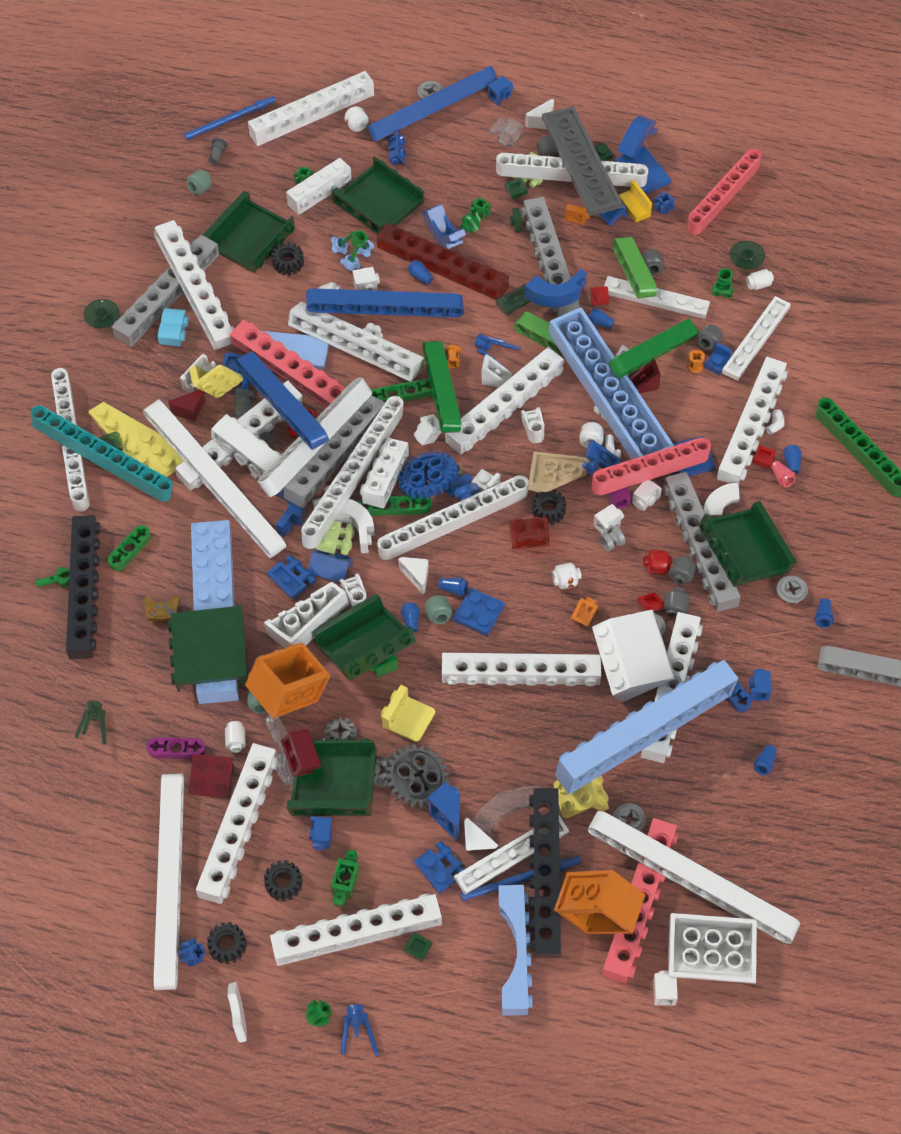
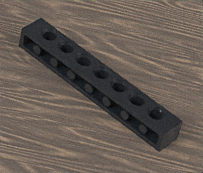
M95 515L72 516L66 652L69 660L93 658V651H96L97 648L96 639H94V634H97V623L94 622V617L98 616L95 600H98L96 583H99V573L96 571V566L100 565L99 555H97V550H100V539H97V536L101 533L100 522H97Z
M534 788L533 795H529V807H533V815H529V827H533V835L529 836V846L534 848V855H530V868H534V876H530V889H534V897H530V910H534V918H530V931H534V939L530 940V950L535 952V958H560L561 917L560 914L554 911L560 894L559 788ZM545 807L549 810V813L542 815L538 810ZM545 827L550 833L542 835L538 830ZM547 848L550 853L543 856L539 853V850ZM546 868L550 871V874L542 876L539 870ZM541 889H548L551 894L548 897H542L539 891ZM546 909L551 913V916L543 918L539 912ZM544 930L549 931L551 937L543 939L540 937V932Z

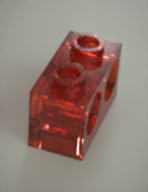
M547 517L509 520L511 550L549 546L550 534Z

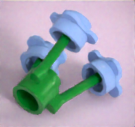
M362 230L351 231L346 238H331L332 251L334 253L340 252L343 255L347 253V241L351 239V244L354 247L352 255H346L345 259L340 260V263L349 271H353L356 268L359 269L361 266L358 263L359 259L356 257V254L370 257L374 244L368 240L369 236Z

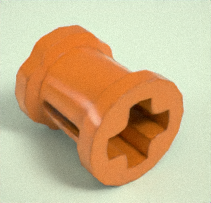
M457 345L446 347L448 368L456 369L460 367L459 355L462 351L461 347Z
M700 350L691 351L687 368L692 373H700L704 367L705 354Z

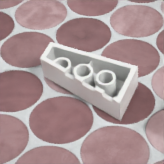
M227 414L211 429V438L228 454L233 453L234 458L241 466L246 465L251 471L250 475L255 479L260 478L281 456L279 452L270 449L265 441L256 438L251 430L242 427L237 419L231 418Z
M333 582L312 593L310 598L297 602L295 607L290 610L280 612L275 619L265 621L264 625L268 636L284 648L303 643L306 646L313 639L311 634L313 630L336 618L349 605L346 592Z

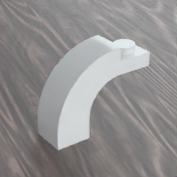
M348 499L335 521L354 524V528L358 531L360 537L361 553H369L368 545H372L371 536H375L372 517L361 504Z

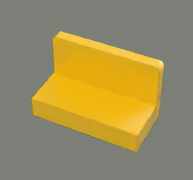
M631 181L630 190L620 194L619 198L633 220L639 222L651 216L652 202L636 181Z

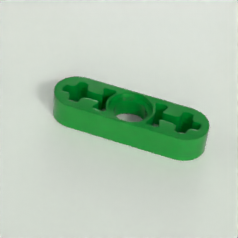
M137 526L109 555L108 563L112 570H123L151 540V533L147 526ZM127 545L135 546L134 550L130 552L124 549Z

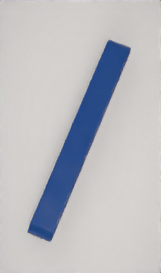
M491 65L367 126V129L373 141L376 142L394 133L395 130H400L487 87L488 84L497 80L498 77Z
M312 288L306 291V309L313 313L454 318L464 314L463 297L460 294L319 288Z
M253 351L236 359L237 366L243 375L311 450L329 441L324 428Z

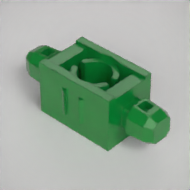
M348 850L344 859H338L331 883V892L334 895L333 904L336 907H343L346 899H352L360 872L359 862H357V851ZM346 872H348L351 878L345 881V885H342L341 877L346 876Z

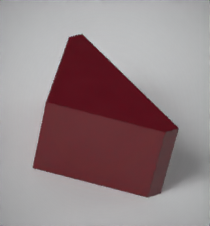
M653 359L629 377L639 394L659 390L661 374L656 360Z
M199 389L168 401L170 412L173 415L196 421L205 404L204 392Z

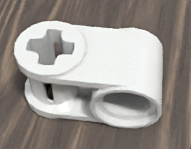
M540 407L526 412L522 410V423L529 441L532 443L542 442L545 426Z
M358 573L352 578L340 579L341 588L346 592L351 608L367 599L366 591Z

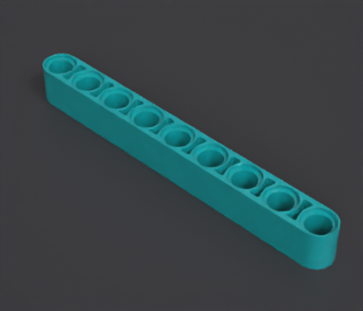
M38 405L31 409V425L34 429L157 500L165 502L171 499L173 483L166 476L44 406Z

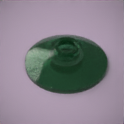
M741 241L731 248L730 259L737 267L751 270L763 264L765 252L755 242Z
M95 300L85 308L84 319L93 328H107L118 320L119 308L111 300Z

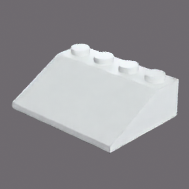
M653 610L611 618L592 627L612 695L619 701H627L675 679Z
M671 913L668 930L669 977L756 984L757 920Z

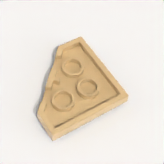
M534 452L528 490L548 492L587 475V472L582 468V464L585 461L589 463V460L585 457Z

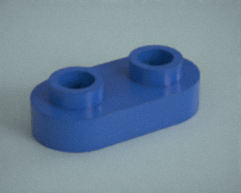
M470 483L457 488L453 493L456 499H461L462 501L478 494L480 488L477 483Z

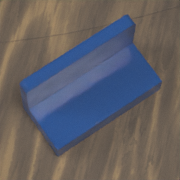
M315 549L311 554L309 570L315 576L340 582V579H346L347 570L352 565L353 557Z

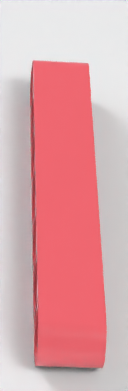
M748 150L690 213L687 230L690 234H700L756 173L761 161V152L759 150Z
M698 438L598 470L593 474L591 489L597 495H604L706 462L709 458L711 443L706 438Z

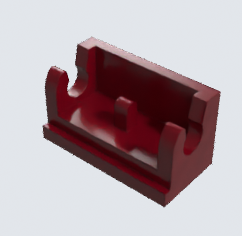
M308 729L289 732L281 740L293 777L313 773L312 770L321 767Z

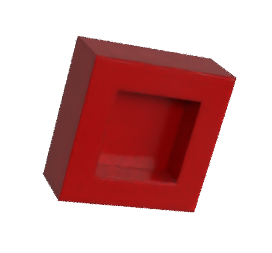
M608 286L590 287L591 306L609 305Z
M758 445L752 463L770 469L776 455V450Z
M655 592L640 596L637 599V604L644 611L653 610L655 612L664 609L663 600Z

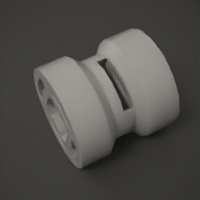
M618 527L612 529L610 533H603L599 536L600 542L607 552L612 551L615 546L620 547L626 543L625 537Z

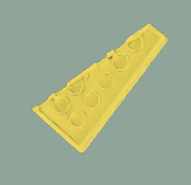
M105 402L88 411L90 417L117 449L160 474L168 477L175 472L177 466L184 462L161 434Z

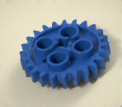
M427 451L426 455L420 453L419 458L414 456V461H407L408 466H402L403 470L399 471L400 476H398L399 485L403 493H406L408 497L412 495L413 499L419 496L420 500H422L424 496L429 499L430 495L437 497L438 492L443 494V489L449 490V484H455L454 480L457 479L456 474L459 472L456 461L448 453L444 455L443 451L437 454V451H434L433 454H430Z

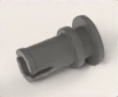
M214 137L211 140L212 151L208 162L218 165L221 153L227 148L228 143L222 138Z

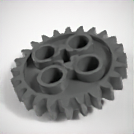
M412 744L410 749L405 745L403 751L398 748L396 754L393 753L390 756L391 760L386 762L388 767L384 769V772L388 775L383 779L389 781V783L385 787L392 788L389 795L396 794V802L400 799L403 800L402 806H405L408 802L410 803V809L415 804H417L419 810L423 807V804L428 808V797L445 782L447 784L450 782L445 779L450 775V773L444 772L447 765H441L444 758L437 759V751L431 754V747L425 751L423 744L418 749L415 744ZM415 760H419L422 766H418ZM399 770L404 771L407 777L401 776ZM427 776L432 777L434 783L429 782ZM411 787H416L419 793H414Z

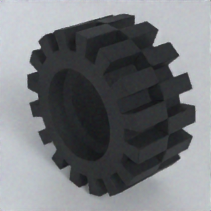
M287 242V245L281 243V247L277 245V249L274 248L272 253L275 271L277 270L279 274L282 272V275L288 273V276L291 275V272L297 274V270L300 272L301 267L304 266L303 251L300 246L296 247L295 243L291 245L290 242ZM284 257H293V258H294V259L291 260V261H283V260H281V259H283Z
M553 489V492H540V494L537 492L532 502V514L535 520L539 519L541 524L545 521V525H548V522H551V525H555V521L559 523L560 518L563 520L566 513V501L562 493L556 494L555 489ZM552 503L556 505V509L546 511L542 508V505Z
M279 860L277 865L272 863L271 869H266L267 874H264V884L271 898L275 897L277 901L281 898L282 902H285L286 898L292 900L293 895H298V891L302 889L303 881L298 866L295 867L293 862L289 864L288 860H284V863H281V860ZM279 875H289L291 883L284 888L278 887L275 880Z
M223 922L220 927L218 925L214 926L215 930L211 929L209 932L210 936L207 937L210 955L221 964L223 961L225 964H229V961L237 962L236 958L241 959L242 953L245 954V947H247L243 930L239 929V926L236 924L233 926L232 922H228V925H225ZM225 936H230L235 940V944L230 950H222L219 947V941Z

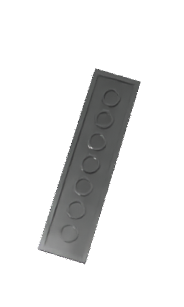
M572 106L543 113L542 120L588 215L591 216L622 208V202L575 107Z

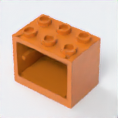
M303 643L290 645L282 650H275L267 655L259 656L255 660L245 686L274 719L318 702L331 675Z
M614 870L567 872L554 911L586 934L633 933L645 894Z

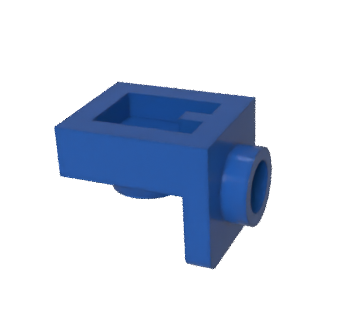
M623 204L620 209L599 214L609 226L622 215L625 218L628 216L625 212L627 208Z
M716 343L714 352L705 362L704 368L720 376L724 366L732 356V350L725 345Z

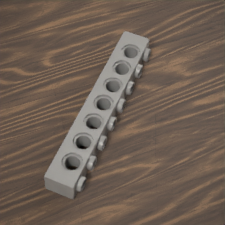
M544 197L524 200V208H521V214L523 218H526V230L530 231L531 245L534 244L535 246L534 254L539 259L538 266L539 270L543 271V280L551 284L567 282L571 277ZM577 300L567 306L552 308V310L556 312L557 317H560L578 309L579 301Z
M200 235L190 245L191 253L196 255L198 266L203 270L219 256L218 244L203 235ZM170 266L159 276L153 285L148 287L147 291L136 300L131 308H128L124 315L114 322L112 329L116 339L132 347L162 316L164 308H169L183 294V290Z
M371 395L283 487L284 499L303 509L353 452L385 402Z
M687 472L665 477V483L662 486L665 496H668L670 510L674 511L676 524L682 529V538L689 546V555L696 562V572L701 574L703 588L709 593L710 605L715 607L716 612L738 607L741 597L737 587H733L731 581L727 578L724 569L719 564L717 557L699 529L698 524L705 513Z

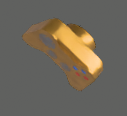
M148 596L144 598L145 613L148 621L165 623L171 621V613L178 612L180 605L178 596H173L168 602L159 603L154 602Z

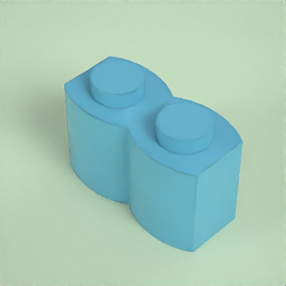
M164 308L158 331L159 344L180 347L182 341H185L186 331L184 330L189 325V316L186 315V310Z

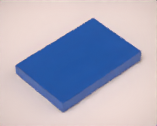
M645 146L641 147L637 159L627 155L616 158V162L647 166V183L645 186L640 187L645 194L671 184V178Z

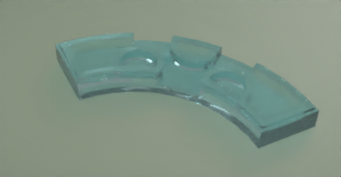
M236 387L234 408L237 419L253 408L254 391ZM252 424V425H251V427H258V426H259L258 424ZM274 427L269 433L263 432L259 440H263L268 445L273 446L278 434V428Z

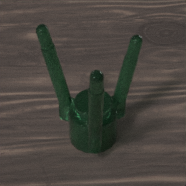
M96 700L87 702L75 738L79 737L81 731L85 735L90 721H97L100 718L102 743L106 744V711L102 710L103 704Z

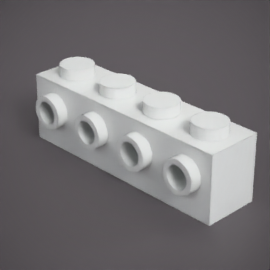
M341 158L335 160L286 192L288 206L297 215H300L331 195L334 188L340 189L352 181L351 167Z
M387 438L385 444L381 445L379 456L374 459L373 469L368 472L367 481L365 484H362L360 489V495H362L364 504L380 508L385 507L400 475L399 471H402V466L405 465L409 456V445L407 442Z

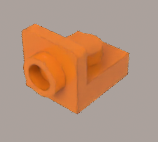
M567 204L565 209L566 221L585 225L586 220H590L591 216L588 215L585 207L581 208Z
M588 596L586 600L580 598L571 619L589 627L597 610L599 611L601 608L596 605L598 601Z

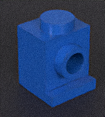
M504 76L488 84V97L499 106L500 101L511 96V91L514 89L513 83Z
M753 670V676L749 678V690H751L749 695L752 701H769L771 695V676L769 670Z
M311 816L312 828H310L309 840L313 842L312 848L315 850L330 849L333 829L332 818Z

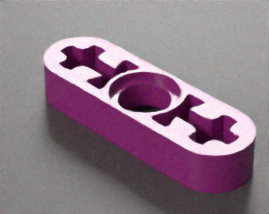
M156 737L150 739L147 743L148 753L153 758L192 759L193 754L205 755L206 753L205 744L199 738ZM158 744L160 748L154 751L153 748ZM175 744H180L182 749L179 752H172L171 747ZM199 745L197 752H194L195 746Z

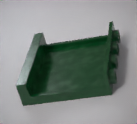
M374 156L373 165L343 190L337 187L332 190L333 203L382 238L424 203V191L421 187L414 185L408 178L400 175L397 170L386 165L383 160H379Z
M243 191L206 230L203 236L218 244L219 255L255 273L258 268L263 266L267 258L272 256L273 249H277V245L281 246V243H284L287 236L294 232V217L291 216L286 220L251 201L250 193Z
M761 501L754 502L748 510L711 519L708 514H705L698 524L701 533L706 538L709 547L713 550L733 587L789 573L797 563Z
M378 594L373 595L311 632L316 646L349 681L416 642L412 627L406 628L383 606L381 597Z
M242 606L171 613V621H168V631L172 633V638H169L170 650H173V655L170 656L171 668L174 667V673H171L172 685H176L177 692H180V686L239 679L241 685H245L248 679V665Z
M327 738L312 740L321 767L312 770L313 773L293 777L291 800H287V810L290 815L371 816L377 747L374 740L368 738L360 740H350L347 738L340 740H330Z

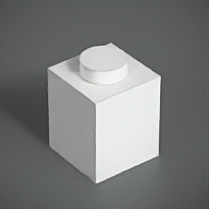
M668 971L655 973L653 979L654 1005H676L678 999L677 977H669Z

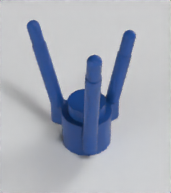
M479 334L475 340V347L478 348L477 352L484 356L488 354L486 350H490L493 344L521 350V347L483 334Z
M354 1004L346 1008L347 1015L344 1016L341 1054H345L349 1023L350 1026L354 1027L355 1038H358V1026H361L364 1022L374 1054L378 1056L379 1052L368 1021V1013H364L362 1005Z

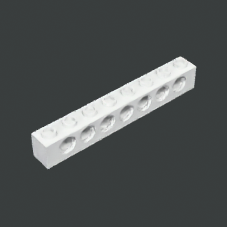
M364 71L248 121L249 134L257 146L374 96L373 80Z
M175 220L156 226L154 237L213 349L217 350L232 344L230 333L235 328L230 326L227 313L222 311L219 298L213 294L211 283H207L205 272L202 268H199L197 257L191 253L188 240L184 239L181 227L177 226Z
M300 302L290 310L288 325L410 382L422 371L424 357L328 313L309 312L304 302Z
M549 347L546 348L462 417L461 432L445 433V442L460 455L465 451H469L478 440H482L490 430L496 429L502 420L509 418L514 410L521 408L526 400L534 397L555 376H559L564 369V359Z
M766 357L719 467L718 480L729 484L738 483V485L740 480L744 481L748 471L745 468L747 465L750 466L753 460L752 451L756 452L759 445L757 439L758 437L762 438L765 431L763 425L769 422L771 416L769 411L775 407L777 401L775 396L780 395L783 387L781 382L786 381L788 371H786L787 363Z
M286 381L283 385L302 404V394L289 381ZM263 399L238 419L240 425L245 429L251 430L258 439L265 432L269 433L279 421H284L266 399ZM266 413H271V414H273V415L270 416V417L265 416ZM252 424L259 425L258 427H251ZM213 439L202 447L210 457L217 458L214 462L220 468L223 465L227 466L234 457L233 453L228 454ZM182 462L175 468L176 476L190 491L194 488H199L203 484L185 462Z
M681 612L677 613L667 652L675 679L658 686L655 701L664 692L668 691L670 693L675 690L670 688V685L677 686L683 681L686 683L690 680L687 672L693 668L695 659L691 658L692 653L696 654L699 642L695 640L696 636H701L703 625H699L701 617ZM682 635H688V636H690V637H689V638H685V637H683ZM682 651V652H684V653H686V654L682 655V654H679L678 652ZM675 668H678V669H680L681 671H680V672H677V671H675L674 669H675ZM677 729L664 736V741H656L643 749L641 758L664 763L666 756L670 757L673 745H669L670 739H675Z
M442 653V683L450 685L457 683H466L468 685H475L477 683H486L487 685L526 684L529 686L536 684H546L547 686L565 684L567 686L586 685L591 687L600 685L601 655ZM460 668L466 669L465 671H458ZM483 668L486 671L480 672L478 669ZM498 669H504V670H506V671H504V672H499V671H497V670H498ZM518 669H524L525 671H524V672H518L517 670H518ZM543 669V670H545V672H542V673H541V672H538L537 670ZM561 669V670H564L565 672L559 673V672H557V670ZM577 670H583L585 672L578 673Z
M252 744L197 885L196 893L198 898L222 904L223 899L228 897L230 881L235 879L238 868L236 865L238 860L241 861L244 856V844L250 840L252 823L255 824L258 819L259 812L257 810L259 805L264 803L265 789L270 787L273 769L276 770L279 763L276 749ZM258 767H265L262 771L256 770ZM253 784L258 785L255 789L249 788ZM246 802L251 803L248 807H242ZM237 821H244L242 825H235ZM231 839L237 840L234 844H228V841ZM225 857L230 858L226 863L220 862ZM217 876L223 877L222 880L218 882L213 881V879Z
M423 894L417 899H403L397 904H383L378 906L377 909H363L358 911L357 914H343L333 920L323 919L317 921L316 924L309 926L299 925L289 931L279 930L270 935L276 964L280 966L442 925V917L436 895ZM414 910L423 911L419 916L414 915L412 912ZM394 915H401L403 917L399 921L392 919ZM374 920L382 921L379 926L371 924ZM354 925L361 926V929L358 931L351 930V927ZM334 930H339L341 932L338 936L330 935V933ZM313 935H318L320 937V939L315 942L309 940L310 937ZM293 940L299 941V944L295 947L289 946V943Z

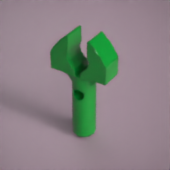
M65 567L57 568V573L54 576L37 579L35 584L37 587L58 583L61 588L67 587L69 585V577H62L69 575L70 569Z

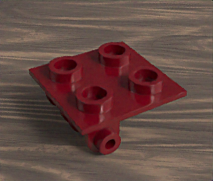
M193 754L189 795L229 798L231 773L234 770L233 758Z

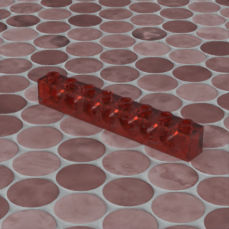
M386 223L377 236L378 249L410 263L414 260L421 261L428 271L499 301L509 287V275H506L504 272L492 269L488 265L476 262L474 259L446 249L442 245L430 242L428 239L400 229L398 226Z

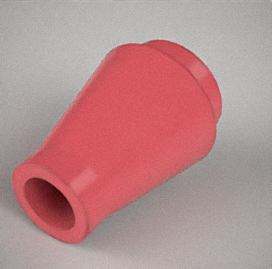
M780 461L772 463L771 469L779 485L784 487L791 486L796 480L795 473Z

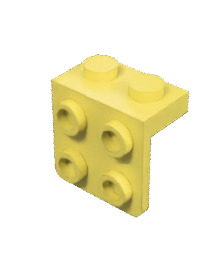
M195 365L189 369L194 387L216 398H220L243 381L242 375L223 365L216 366L210 372Z
M400 685L397 691H393L388 707L385 706L381 712L383 728L417 743L421 740L433 719L435 709L408 697V688Z
M602 775L570 795L558 780L554 782V788H559V807L563 818L568 819L592 807L599 811L609 809L607 803L609 799L603 789Z

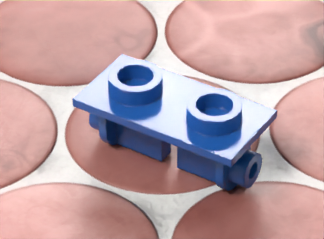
M395 130L396 135H391L388 139L389 161L392 165L402 162L405 166L407 154L404 145H406V140L403 135H400L398 130Z

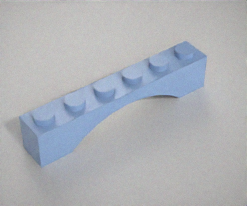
M499 885V913L511 928L517 948V959L508 981L502 987V1016L528 1015V1009L532 1008V995H528V987H532L531 974H527V966H531V953H526V946H530V933H526L525 925H529V912H525V905L529 904L528 892H524V885Z

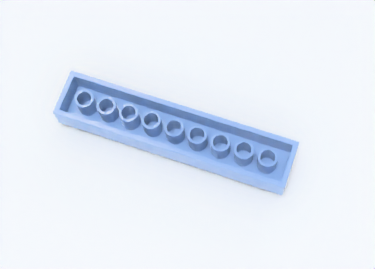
M582 307L551 320L548 331L549 335L630 458L635 459L673 447V443L629 377L626 375L617 379L607 365L615 357Z
M229 520L191 523L194 611L235 606L232 532ZM238 680L196 684L199 704L239 701Z
M724 660L719 663H712L703 673L697 672L688 682L685 683L683 681L679 683L675 690L670 693L668 691L664 692L655 702L650 701L646 703L642 710L638 712L633 711L622 722L617 721L613 723L609 730L598 732L591 741H584L571 753L567 751L559 758L555 777L569 795L730 697L739 678Z

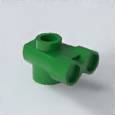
M723 268L718 272L716 284L712 286V295L725 298L732 297L733 271Z

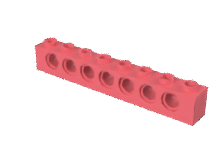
M243 319L230 333L233 345L246 354L253 351L268 369L289 381L293 386L326 408L336 399L334 396L340 395L345 389L338 380H332L323 370L316 369L308 360L304 361L295 351H289L280 341L276 342L268 333L261 332L251 322L248 323Z
M653 818L647 836L671 848V845L676 846L679 834L676 833L677 825ZM638 862L631 884L645 894L644 898L647 900L646 903H642L638 916L641 921L636 922L633 933L614 935L602 973L604 977L627 984L629 977L633 978L636 966L633 963L635 958L639 959L643 948L639 944L641 938L646 939L649 927H646L647 919L652 920L655 911L652 904L653 901H658L661 889H658L659 882L664 883L665 876ZM651 879L653 884H646L643 880ZM627 935H631L635 938V940L630 942L627 941L624 937ZM624 954L628 956L629 959L627 961H622L618 958V956Z

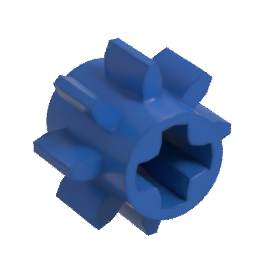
M660 193L659 198H654V210H658L660 214H669L670 209L674 210L675 198L671 197L669 193Z
M190 939L187 942L181 943L182 947L178 951L181 963L187 962L188 967L203 962L202 958L205 954L203 943H196V939Z

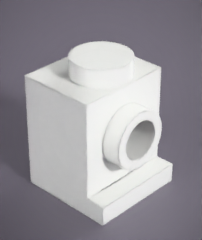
M434 414L421 417L420 420L422 422L417 426L418 429L414 433L416 440L422 445L435 442L441 433L438 419Z
M650 480L643 482L633 493L632 504L637 509L645 511L648 506L651 507L656 500L660 499L662 488Z
M611 504L594 515L593 525L601 534L608 533L620 526L624 514L620 509Z

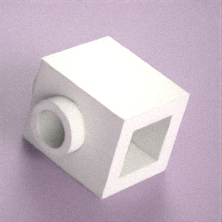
M373 267L352 271L355 290L377 291V284H380L378 273L375 274Z

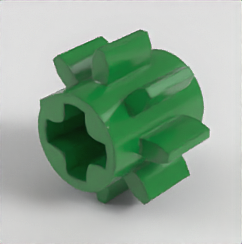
M308 167L299 168L297 172H294L295 184H299L312 176L314 171H310Z
M477 198L474 202H471L470 212L472 214L478 213L481 219L486 218L487 215L490 216L491 203H487L486 199Z
M469 212L461 218L462 223L460 227L471 234L481 227L479 223L482 220L478 213L473 215L472 212Z
M313 1000L307 1005L308 1009L305 1011V1017L310 1025L316 1027L321 1025L324 1027L330 1022L329 1018L332 1016V1009L326 1001L318 1000L316 1002Z

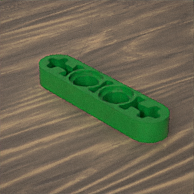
M429 378L371 389L373 392L372 396H376L377 399L385 403L390 398L388 396L390 392H396L398 394L397 397H400L403 402L433 396L431 389L426 388V386L431 388ZM409 388L415 390L412 394H408L405 391Z
M407 495L390 496L387 501L391 505L390 508L382 509L377 507L375 509V506L369 505L368 509H366L371 516L426 514L431 510V499H427L426 496L422 500H420L419 496L413 499L412 495L409 497ZM360 499L358 503L365 508L366 504H364L363 500ZM407 502L409 507L401 508L399 504ZM421 502H425L424 507H421Z

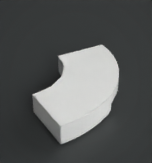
M738 483L727 484L713 491L705 502L704 513L708 514L710 518L722 516L723 510L728 505L739 502Z
M233 982L228 985L227 996L231 1007L233 1028L238 1042L241 1043L247 1041L246 1020L237 982Z

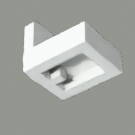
M481 469L471 483H477L482 492L500 484V474L496 473L493 476Z

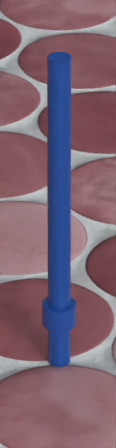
M272 96L264 100L255 101L253 105L185 133L184 137L186 140L251 112L263 110L265 106L275 103L276 99Z
M579 855L565 860L563 858L560 859V872L566 871L568 867L580 864L581 859ZM542 868L539 870V873L543 876L549 874L550 871ZM534 870L478 887L466 895L460 893L461 899L465 901L499 890V885H515L528 881L530 876H534Z

